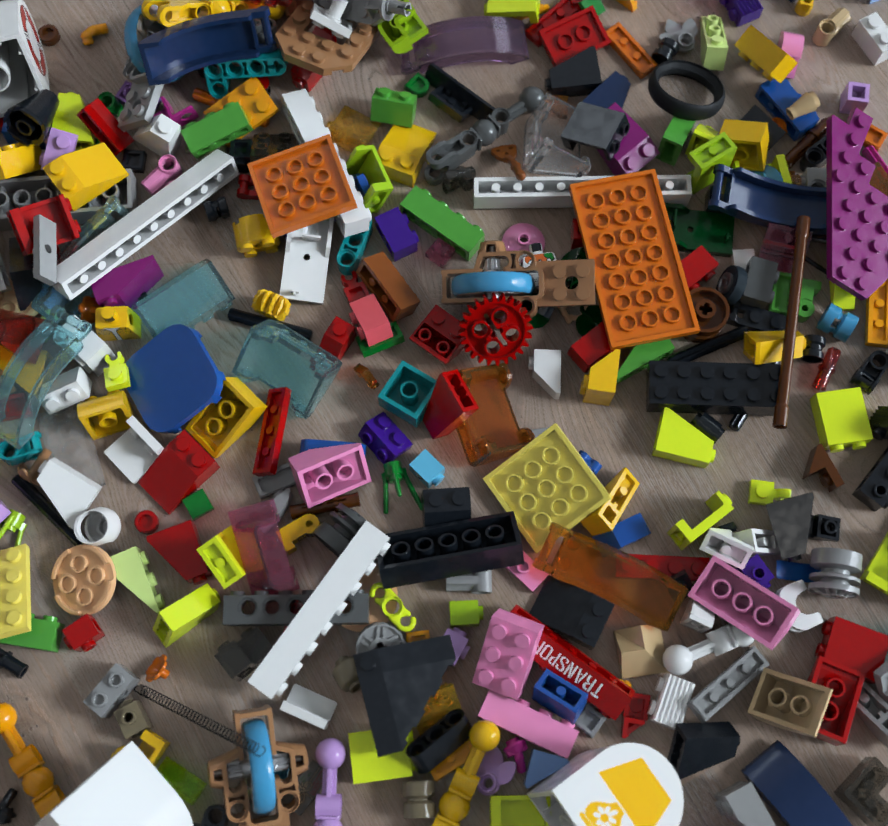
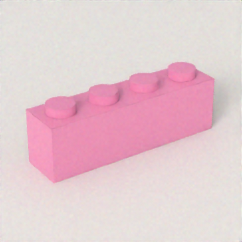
M492 690L488 691L477 715L478 718L492 721L497 727L553 754L568 759L579 733L578 730L574 729L575 724L573 725L565 719L559 722L552 718L553 714L542 708L539 711L529 708L531 703L521 698L515 701Z

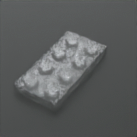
M79 403L52 415H49L47 411L36 414L45 448L52 451L48 460L55 457L100 486L106 485L94 441L78 418L77 404Z

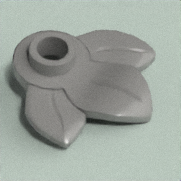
M692 18L685 21L683 25L668 19L665 25V33L659 35V39L661 41L665 37L671 38L679 45L680 52H690L695 46L694 38L698 33V28Z

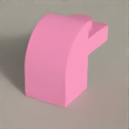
M781 31L777 46L795 61L799 62L804 47V35ZM798 64L786 78L794 79Z

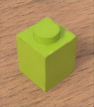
M478 600L449 601L451 628L479 626V620H484L483 606H478Z

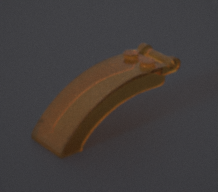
M552 522L550 524L548 537L538 558H535L532 565L535 568L550 573L555 579L596 594L627 610L646 624L668 632L688 592L685 586L619 549L564 528L557 523ZM558 536L564 537L552 564L547 563L546 561Z

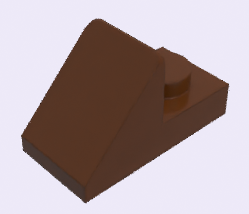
M822 443L814 447L810 451L802 479L819 473L821 484L830 493L845 483Z

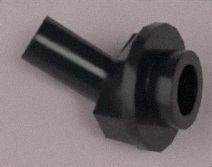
M9 788L0 801V825L11 823V818L17 817L14 809L9 807L18 794L13 788Z

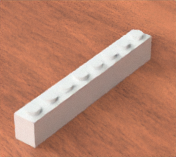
M306 88L282 94V110L299 145L330 134L329 128L323 124L321 112H317L315 108L314 98L309 96ZM333 143L358 207L334 216L345 238L369 231V222L372 220L369 208H365L361 192H357L353 176L347 172L345 160L339 156L337 144Z
M365 521L247 682L270 699L274 698L275 695L280 697L288 687L286 680L291 674L295 677L304 665L300 662L305 654L310 656L318 646L315 642L320 634L323 636L327 634L333 625L330 620L335 614L340 616L348 605L344 601L349 594L354 596L362 586L359 582L364 574L367 576L371 574L377 565L374 563V560L379 554L383 557L390 548L391 544L388 543L391 539L368 521Z

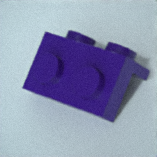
M384 411L365 422L358 433L362 442L369 447L383 464L394 461L395 458L408 451L413 445Z

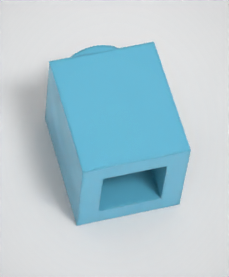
M426 449L409 464V470L428 489L432 485L437 486L445 478L443 475L445 467Z

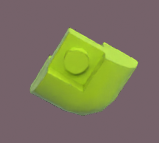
M413 6L412 10L404 8L406 11L411 12L408 17L395 14L393 19L383 21L377 26L381 36L394 53H407L413 49V43L429 33L428 28L416 14Z

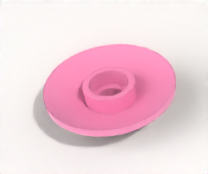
M518 223L509 227L502 238L506 251L526 250L530 252L529 245L533 243H541L544 251L545 239L542 232L534 225L528 223ZM526 238L528 241L522 242L520 239Z

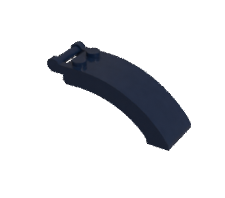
M260 6L255 9L207 15L170 26L138 42V47L149 86L171 83L172 80L186 73L206 66L234 60L257 58L261 53L276 51L277 45L273 40L269 20V7ZM256 18L261 19L265 43L259 44L254 21Z
M723 164L714 165L713 173L715 177L712 197L708 201V209L721 211L755 225L794 233L797 217L805 215L811 218L809 234L827 235V187L795 185L758 175L742 167L733 169ZM725 176L727 177L724 192V199L723 201H721L720 197L723 184V177Z
M775 741L741 770L747 781L752 782L757 793L786 826H852L824 788L780 741Z

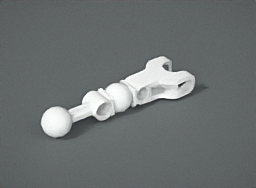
M801 579L776 590L775 594L797 607V595L805 591L807 586L804 580ZM800 612L789 631L800 633L823 623L824 620L819 612L809 615ZM728 623L705 634L707 639L692 646L685 647L679 644L669 646L663 653V665L670 673L683 675L691 669L693 661L713 652L715 656H718L737 647L749 646L755 639Z

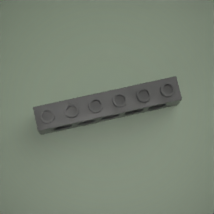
M359 589L354 596L349 594L345 601L351 603V610L348 613H341L340 616L335 614L330 620L333 625H369V594L364 593L363 589ZM280 590L278 595H269V591H254V595H245V591H231L230 595H224L223 625L226 627L289 626L297 615L291 611L292 604L300 601L304 605L314 590H302V594H293L291 590ZM253 602L255 604L254 612L246 615L243 611L245 604ZM271 602H278L279 610L275 614H269L267 611V607Z

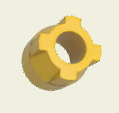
M798 0L795 6L796 14L803 17L809 15L813 8L814 0Z

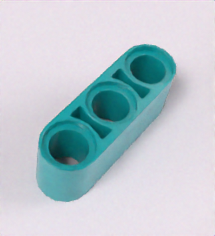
M372 220L369 222V231L344 238L336 258L341 274L349 276L352 275L351 271L356 272L373 233ZM354 241L360 242L357 246L350 245ZM345 260L352 261L349 265L342 264Z

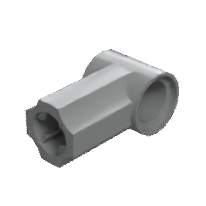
M492 570L446 578V592L492 593Z

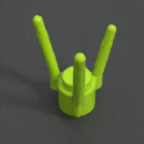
M9 509L11 514L0 523V539L6 530L12 533L18 530L15 546L21 544L23 533L27 527V524L23 523L26 517L15 510Z

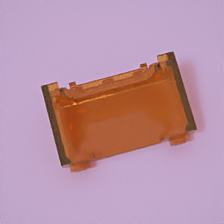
M500 363L499 366L492 364L490 366L466 368L459 371L479 407L477 411L456 428L470 466H481L512 456L535 439L534 433L529 428H519L506 393V389L512 382V373L507 364Z

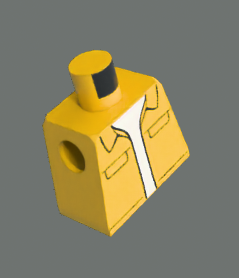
M128 306L98 307L95 309L96 334L103 341L141 339V317Z

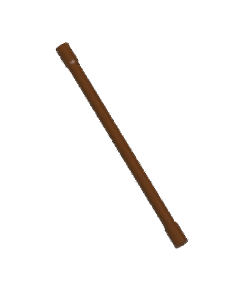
M805 215L798 216L796 222V240L777 401L774 407L772 427L777 429H786L788 421L790 384L806 245L811 220L809 216Z

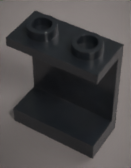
M579 101L560 137L565 149L573 151L578 143L603 150L606 160L611 161L614 154L619 151L623 137L628 134L630 124L626 114L623 112Z

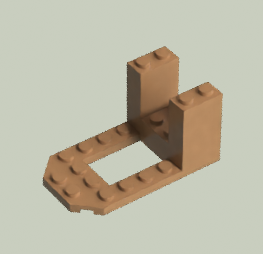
M303 0L275 33V42L282 51L281 55L284 61L322 76L332 75V71L342 70L343 73L352 72L380 35L378 25L371 26L359 23L349 39L347 38L344 44L341 45L308 32L314 25L312 23L313 20L310 19V11L314 3L312 0Z

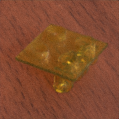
M345 105L333 122L328 121L326 127L329 128L332 142L352 153L355 147L368 145L381 123L371 121L369 117Z
M444 682L434 697L431 696L424 707L426 712L417 726L419 735L423 734L451 710L462 709L452 682L448 684Z

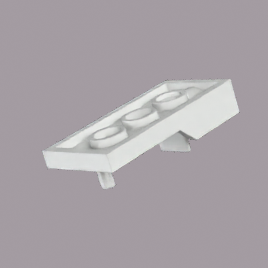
M334 217L287 233L280 295L292 301L323 305ZM304 255H309L310 259L304 260L303 257Z

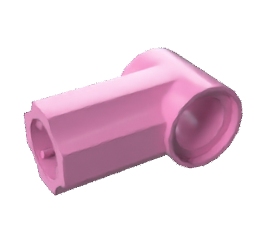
M170 154L163 155L158 161V166L141 182V185L152 196L163 189L168 181L175 180L182 175V168L175 156Z

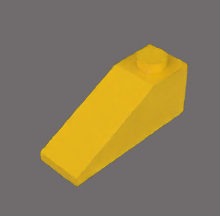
M626 467L604 487L612 499L581 521L592 536L610 532L614 529L640 484Z

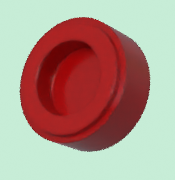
M144 510L136 515L134 525L142 534H152L159 526V518L154 512Z

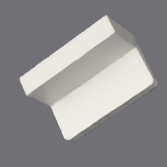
M294 684L287 700L283 701L280 710L326 730L337 707V702L298 684Z

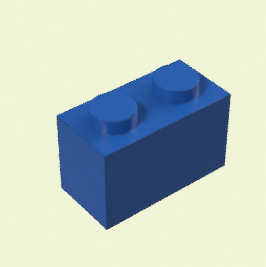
M546 668L533 688L532 700L574 725L586 707L589 694Z

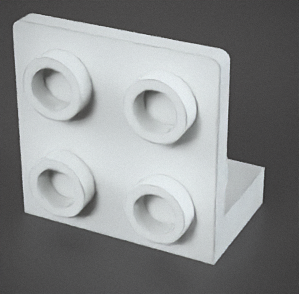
M132 415L126 420L130 428L109 446L104 453L135 484L142 478L164 448Z

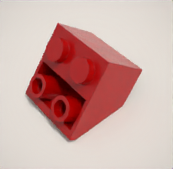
M438 305L432 308L409 337V340L445 365L458 356L466 345L460 342V338L463 337L459 336L458 330L463 329L459 325L460 320Z

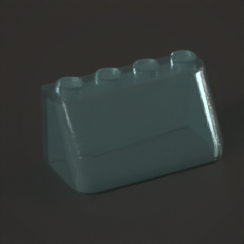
M204 259L132 305V308L154 338L164 329L174 324H182L195 329L194 325L200 321L203 323L209 321L214 317L213 313L221 309L223 311L232 305L231 301L235 297L213 263L208 259Z

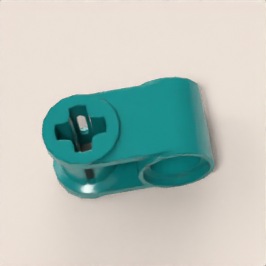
M29 432L1 442L0 458L11 466L36 460L43 450L40 441L42 437L41 432ZM15 449L12 456L6 457L9 450Z

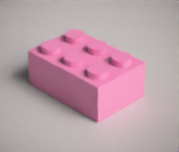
M499 608L491 617L472 683L518 700L525 690L544 625Z

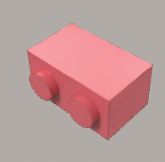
M374 293L349 303L352 311L348 313L353 326L358 325L356 328L361 340H366L369 347L393 337L390 322Z

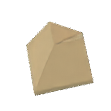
M660 624L639 625L613 631L621 679L669 672L663 665L665 648Z

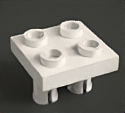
M333 0L329 9H324L315 3L313 4L310 11V19L313 20L312 23L322 29L324 27L331 29V33L341 39L343 37L349 39L353 31L352 23L342 19L343 12L348 4L347 0Z

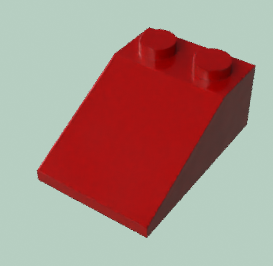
M184 429L164 448L138 483L170 515L183 503L182 500L195 492L220 466Z
M820 655L817 657L807 681L831 688L833 692L816 738L834 746L844 745L848 739L866 674Z

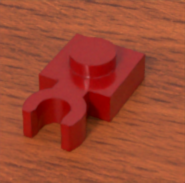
M351 271L353 277L351 280H347L344 275H341L342 285L345 287L343 292L348 303L370 295L364 282L358 283L355 271Z

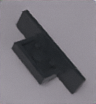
M434 63L429 64L425 78L435 90L430 92L428 100L435 104L436 107L442 109L459 123L471 115L478 120L486 119L488 114L492 115V112L496 109Z

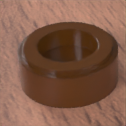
M48 24L38 30V35L43 45L54 46L59 42L60 33L55 26Z

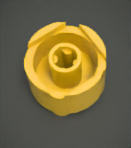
M263 214L247 215L239 218L238 224L232 223L237 251L244 253L245 258L255 257L257 252L261 251L274 253L279 250L280 237L273 239Z

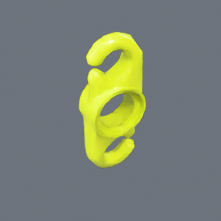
M381 582L371 586L369 590L371 598L375 597V591L378 588L383 589ZM391 588L383 589L385 592L384 596L374 600L375 603L380 605L384 615L399 631L409 632L414 629L416 618L411 617L410 624L403 626L401 624L402 617H409L411 612L404 607L402 600ZM394 600L399 603L400 608L397 613L390 614L386 611V604L389 601Z

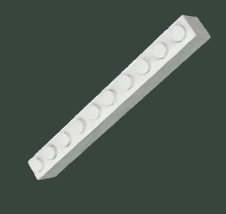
M216 149L57 265V284L53 285L54 289L70 301L238 176L239 171L234 158Z
M657 175L664 202L687 206L692 196L691 175ZM611 176L526 177L523 181L517 180L516 177H474V209L574 208L569 191L570 184Z

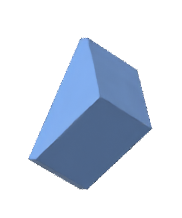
M532 749L523 782L524 787L528 789L560 770L569 763L568 759Z

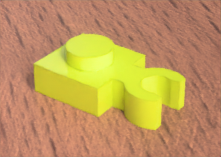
M120 351L117 352V359L113 361L109 354L105 355V361L109 367L104 368L103 371L105 387L108 392L131 387L129 369L126 363H124L125 360Z

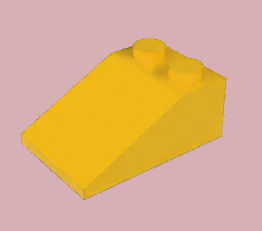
M414 124L412 128L393 125L377 151L389 179L413 188L425 162L426 152L431 148L437 133Z
M104 142L61 155L42 167L60 194H63L64 198L69 199L73 211H76L129 176L128 172Z
M225 377L226 380L223 381V389L220 394L221 400L217 404H209L195 415L185 428L215 459L250 429L267 408L238 377Z

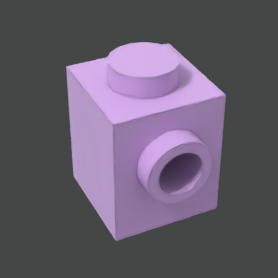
M849 81L841 93L839 113L850 114V111L856 107L864 111L869 103L870 84Z
M456 627L453 630L447 628L444 636L450 635L456 656V660L452 665L454 667L459 658L464 660L470 649L467 645L469 639L465 637L467 634Z

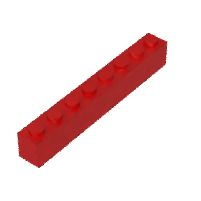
M702 245L681 260L689 292L692 289L699 288V283L703 280L705 282L711 280L716 275L715 269L719 265ZM603 321L572 344L567 352L584 373L590 370L591 366L614 351L610 350Z

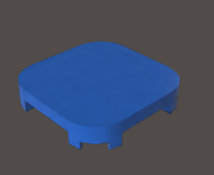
M174 324L164 329L134 353L126 362L131 387L126 389L147 426L156 432L164 434H176L182 431L181 426L209 404H217L222 398L220 394L223 389V381L226 380L224 372L217 369L200 339L202 335L197 330L182 324Z

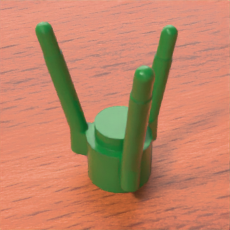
M398 460L385 463L383 465L384 473L381 474L383 479L384 514L388 513V480L389 483H394L397 495L401 497L402 492L399 482L403 478L419 509L422 511L421 500L407 475L406 468H402L401 462Z

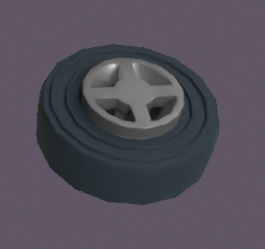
M731 265L721 274L716 290L727 299L729 305L735 304L743 295L747 285V272L742 267Z

